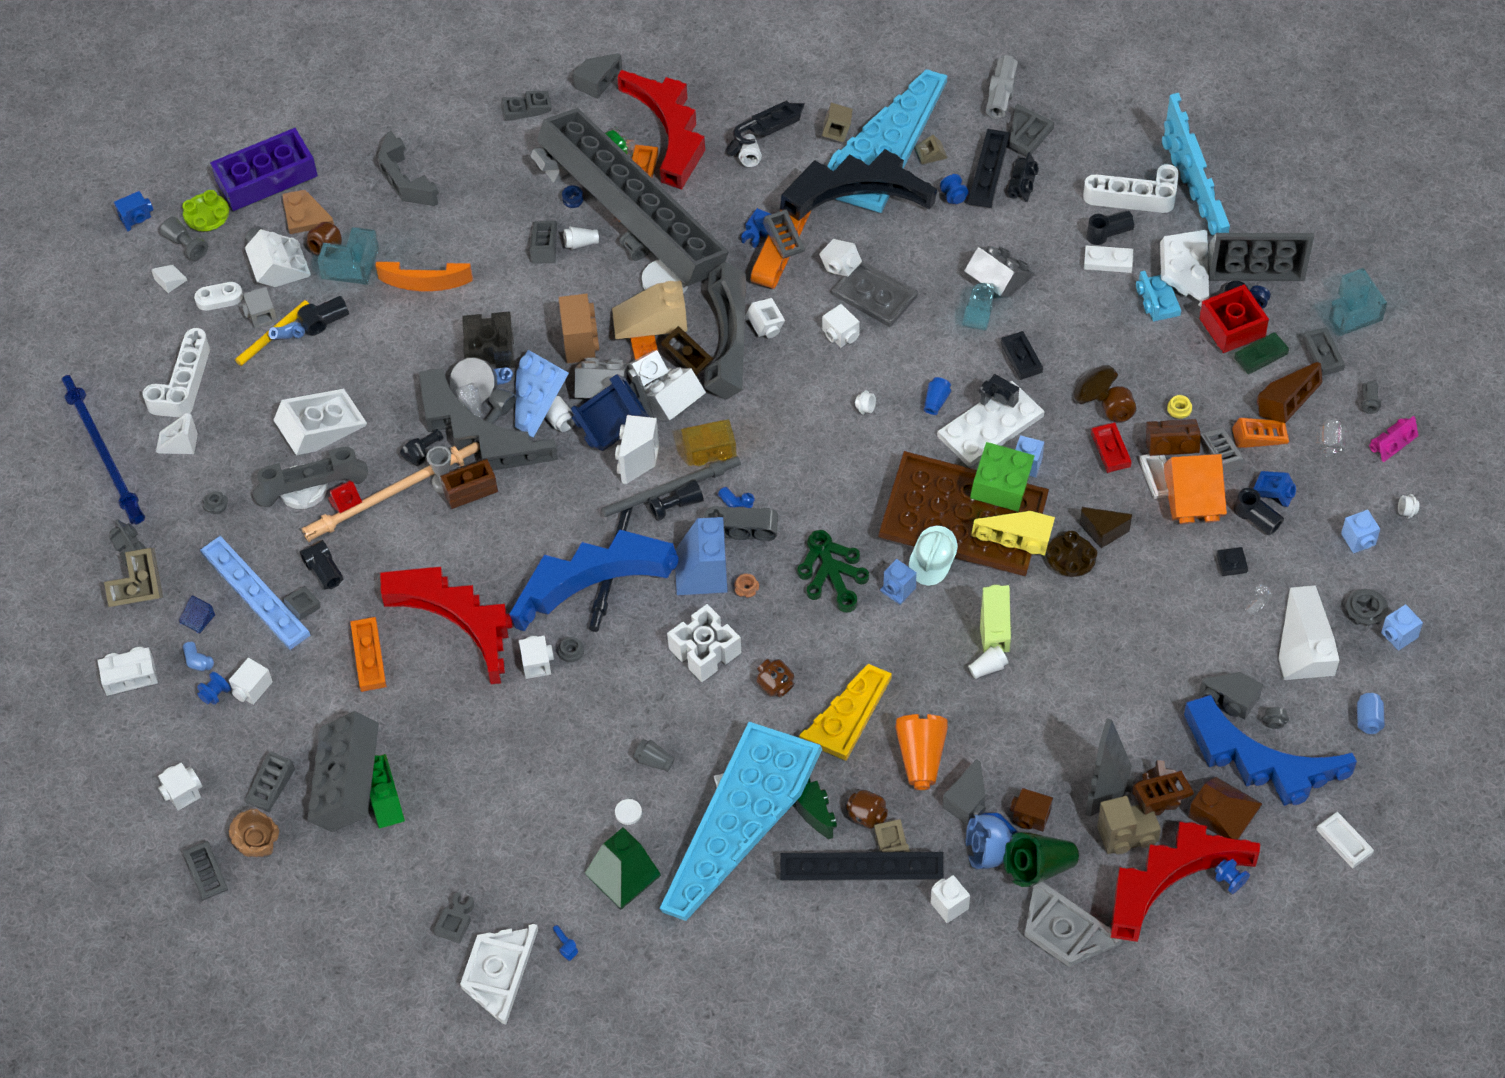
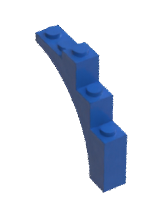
M1211 695L1186 702L1184 716L1208 767L1215 765L1222 767L1234 760L1246 786L1253 784L1260 786L1271 779L1284 806L1291 803L1299 805L1309 798L1311 787L1320 788L1328 781L1334 779L1339 781L1345 780L1354 772L1357 761L1353 753L1317 758L1282 753L1254 741L1237 729L1224 716Z

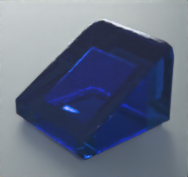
M192 595L179 622L200 634L215 616L213 607Z

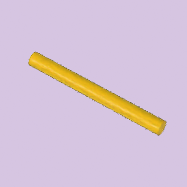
M304 300L273 327H282L294 322L298 318L297 313L299 309L309 303ZM269 330L235 358L237 364L242 366L273 340L269 337Z

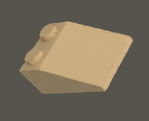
M681 281L657 283L612 308L616 339L668 334L677 326L685 332L687 331L686 309Z

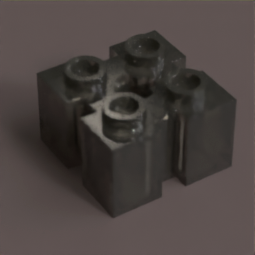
M510 311L491 313V318L482 319V314L462 316L465 359L480 358L487 361L490 365L495 364L496 369L515 367L514 334Z

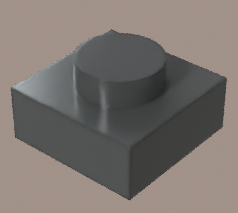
M305 586L284 598L286 607L299 620L320 609V601Z

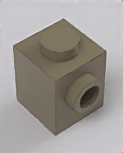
M831 102L824 120L822 136L844 142L851 125L853 109Z

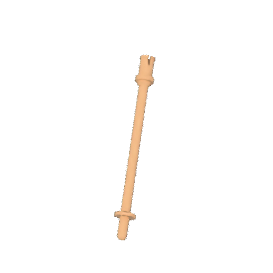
M475 442L460 450L455 446L451 447L450 466L455 463L460 467L464 466L463 459L478 452L480 444ZM429 465L363 499L362 503L341 514L338 512L332 516L322 515L321 519L306 527H302V532L305 533L304 536L308 542L327 532L332 533L335 531L336 525L435 473Z

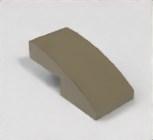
M901 819L874 825L880 852H910L909 846L906 844Z

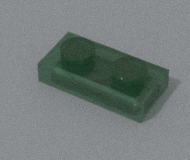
M1273 332L1235 352L1234 359L1249 375L1287 355L1289 347L1276 332Z

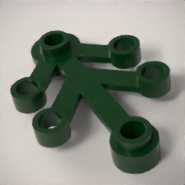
M816 530L808 537L807 546L810 551L804 562L798 566V577L803 580L810 579L813 575L812 566L820 555L823 563L813 582L807 586V597L811 600L819 599L822 595V586L829 575L838 595V609L845 613L852 612L857 607V595L855 592L847 590L840 573L854 577L855 582L862 585L869 581V571L863 567L857 568L849 565L860 561V551L857 548H848L834 543L826 531ZM823 542L824 544L818 545L816 543ZM831 553L844 556L849 564L833 559ZM855 554L857 556L855 558H850L848 555ZM803 569L809 570L808 573H802L801 571ZM865 574L866 577L859 578L858 575ZM812 589H816V590H818L819 592L816 593V594H813V593H811L810 591H811ZM844 602H850L851 604H850V605H844L843 603H844Z

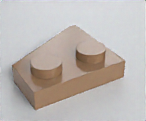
M306 190L282 194L290 234L310 231L321 222H329L334 225L333 218Z

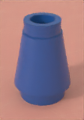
M934 377L928 383L924 407L926 413L938 414V411L951 393V383L940 377Z

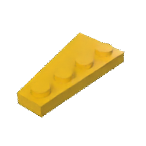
M867 664L847 685V689L840 696H836L823 714L820 713L813 720V724L799 735V738L819 744L822 747V751L847 761L891 681L892 673Z

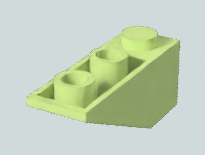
M992 585L983 588L980 619L983 652L990 647L994 648L996 646H999L1003 652H1010L1009 585Z

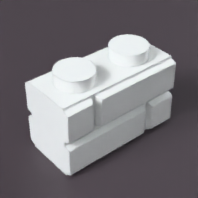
M135 647L127 653H111L103 659H98L101 683L107 696L158 683L154 659L149 647Z

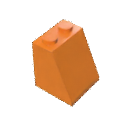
M1222 454L1171 457L1164 463V475L1168 489L1172 521L1179 520L1180 524L1195 523V519H1204L1206 523L1219 522L1220 517L1227 514Z

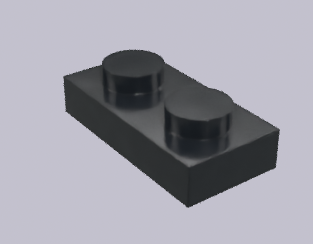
M1024 331L1001 338L1000 344L1020 380L1043 373V366Z

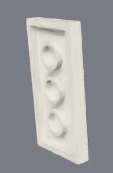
M1019 387V401L1014 408L1007 404H1001L992 397L985 406L978 403L937 432V437L970 468L981 460L986 442L1002 446L1043 418L1045 411Z

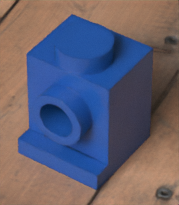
M140 191L114 201L118 216L127 232L132 230V225L142 223L146 219L151 218L150 212L154 211L149 198L144 199Z

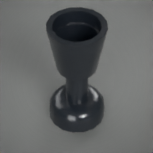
M695 479L677 489L675 495L661 501L657 496L648 498L649 507L657 521L664 519L666 509L679 504L683 507L704 501L702 491Z

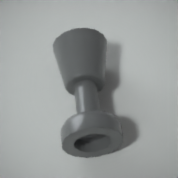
M169 217L163 222L160 228L161 235L177 244L183 243L187 247L186 254L192 261H198L207 253L208 243L201 238L192 240L188 236V231L177 217Z

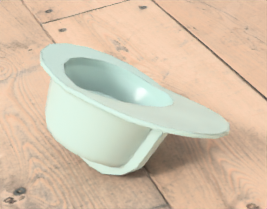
M929 527L922 532L910 556L909 568L917 572L916 581L920 584L929 586L939 583L945 578L951 567L958 545L956 537L946 527Z

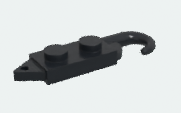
M786 100L755 114L751 119L738 124L733 130V136L741 144H754L756 142L755 139L743 138L741 133L750 129L758 135L768 136L800 121L805 103H789Z

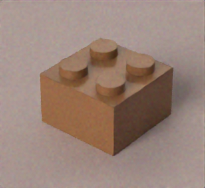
M587 293L559 297L567 364L584 361V358L588 357L596 358L595 351H599L594 303L588 302Z

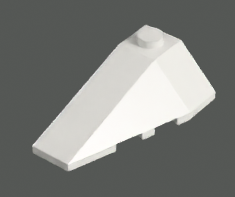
M1316 585L1290 588L1279 652V663L1283 680L1335 676L1339 663L1336 643Z

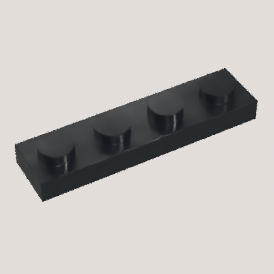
M987 129L969 197V205L992 208L1010 132Z

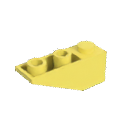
M1026 511L975 519L971 536L977 537L982 541L1000 543L1005 547L1026 550L1031 554L1045 555L1055 517Z

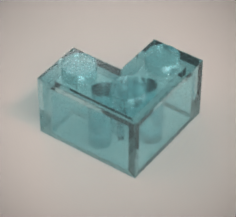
M352 227L347 245L323 243L318 258L321 278L368 285L379 249L375 230Z
M1361 268L1342 275L1338 291L1341 298L1332 301L1329 320L1338 334L1342 336L1383 321L1387 301L1365 269Z

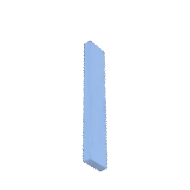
M221 536L200 549L205 559L289 650L311 636L308 629Z

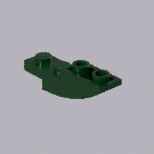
M809 777L802 795L793 806L812 828L827 839H832L833 828L837 827L834 813L828 812L826 805L829 804L826 790H821L818 781L811 782Z

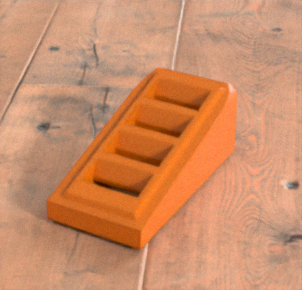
M1239 418L1232 428L1235 445L1239 448L1289 443L1286 425L1283 422ZM1276 428L1278 436H1274L1273 429Z

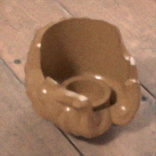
M249 809L245 812L241 811V813L233 818L230 824L229 836L232 840L231 843L243 855L247 857L269 856L273 853V842L277 841L279 837V827L275 825L270 817L258 809Z

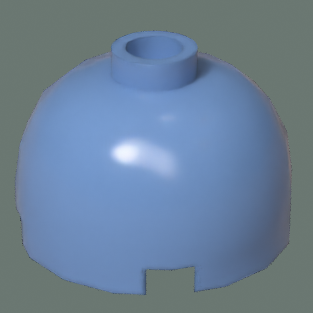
M974 815L976 818L969 820L966 830V846H972L974 857L968 856L971 866L975 869H989L1003 864L1005 845L1011 842L1013 834L1010 833L1005 822L995 816Z

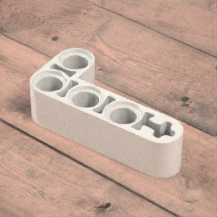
M1164 164L1158 168L1156 181L1090 175L1085 180L1083 198L1090 205L1167 213L1174 208L1178 170L1173 165Z
M193 328L184 335L170 384H151L143 390V398L151 414L182 417L186 413H191L210 352L206 334L202 329Z

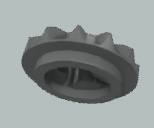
M1359 589L1348 597L1346 610L1349 613V618L1355 619L1357 625L1363 623L1369 627L1371 624L1379 625L1386 618L1388 604L1386 599L1377 591ZM1371 602L1370 610L1367 613H1362L1363 607Z

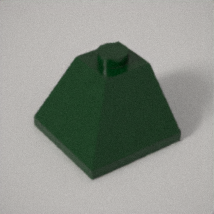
M624 827L602 844L585 871V875L620 910L661 876V873L643 846Z

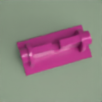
M1412 416L1410 419L1400 418L1387 429L1388 434L1383 432L1378 437L1372 439L1369 445L1371 451L1374 453L1378 451L1381 454L1382 461L1385 462L1418 437L1415 416Z

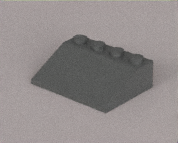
M1216 233L1208 249L1209 281H1305L1314 233Z

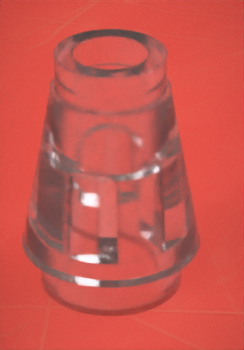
M473 382L455 390L457 393L455 397L466 409L477 417L485 415L479 389L475 387Z

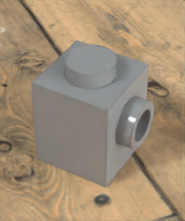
M266 287L243 294L245 304H242V309L245 317L251 318L254 329L278 322Z

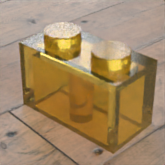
M729 419L681 429L682 444L688 466H701L707 462L724 461L737 456L736 441Z

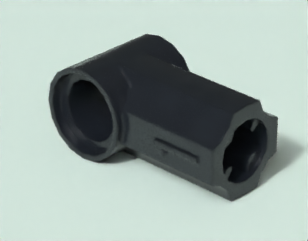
M1129 210L1108 216L1099 213L1092 215L1089 218L1086 235L1088 242L1093 245H1102L1106 242L1107 237L1134 230L1133 215Z
M338 296L318 306L314 304L304 305L299 309L297 316L308 334L315 336L323 332L327 324L349 315V310L342 296Z
M1244 488L1239 492L1234 509L1235 514L1242 519H1249L1268 535L1276 532L1283 523L1284 517L1263 502L1257 490Z
M323 540L299 551L304 564L309 571L312 570L324 590H331L339 586L344 580Z

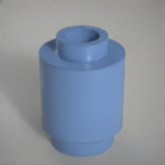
M1375 693L1363 694L1357 702L1358 728L1367 734H1376L1385 726L1384 703L1381 697Z

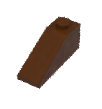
M1315 362L1269 383L1257 396L1259 416L1286 423L1323 383L1321 363Z

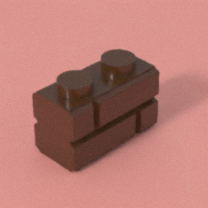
M1196 419L1146 422V445L1150 456L1200 453L1201 434Z
M488 459L440 476L443 491L451 509L498 492L496 477Z

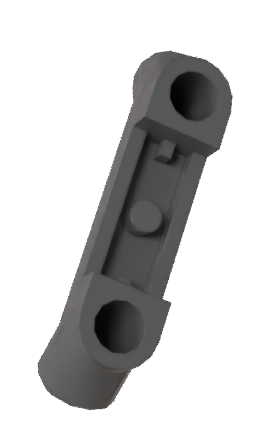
M339 447L328 450L330 458L284 470L281 469L280 463L262 468L257 474L259 484L253 490V495L259 505L271 507L280 495L341 479L351 480L355 484H360L368 475V467L366 462L356 458L355 451L352 448Z

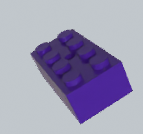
M296 128L210 162L215 181L232 211L318 176L314 158Z

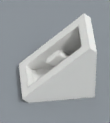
M186 413L160 431L156 448L157 453L194 454L198 434L191 414Z

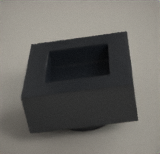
M1243 547L1217 550V559L1222 576L1247 573L1248 566Z

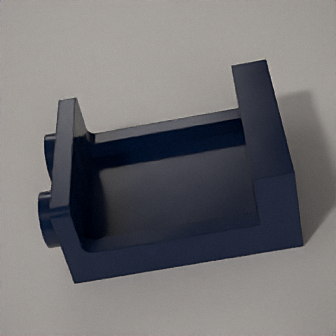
M619 374L609 379L612 383L582 406L577 407L574 405L570 408L574 414L572 416L574 423L580 429L583 428L586 433L584 438L591 448L595 447L604 451L620 440L621 425H625L627 415L650 417L627 380Z

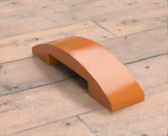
M376 262L379 280L405 290L442 291L460 287L473 281L470 263H447L446 270H401L400 262Z

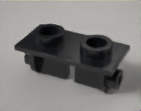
M1028 152L1026 158H1020L1016 161L1012 174L1015 179H1011L1007 190L1010 198L1016 199L1022 196L1025 202L1029 200L1030 193L1033 191L1035 176L1039 171L1038 163L1034 161L1030 152Z

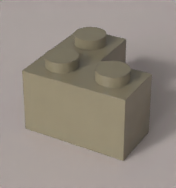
M155 548L125 552L130 578L104 582L108 607L163 598Z
M1127 796L1101 802L1097 828L1107 854H1124L1131 848L1139 846L1147 848L1159 841L1161 828L1154 811L1145 815L1140 805H1130Z

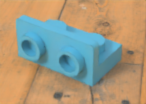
M1141 271L1139 281H1136V289L1139 295H1143L1145 312L1147 314L1150 313L1152 320L1158 321L1181 316V308L1172 286L1162 281L1161 275L1148 277L1146 271Z

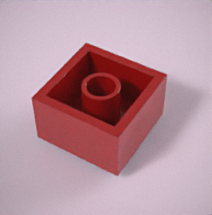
M1245 284L1202 301L1199 319L1223 354L1266 337L1269 318Z

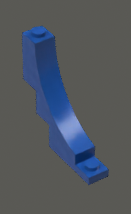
M624 530L618 531L609 549L582 542L571 562L544 555L509 615L515 628L525 631L529 623L534 620L536 611L548 615L568 597L595 583L629 575H650L668 578L671 571L677 567L678 555L673 543Z

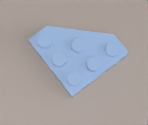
M527 350L526 354L521 358L519 367L516 370L517 399L515 404V427L521 431L528 432L529 436L534 438L569 373L530 350Z

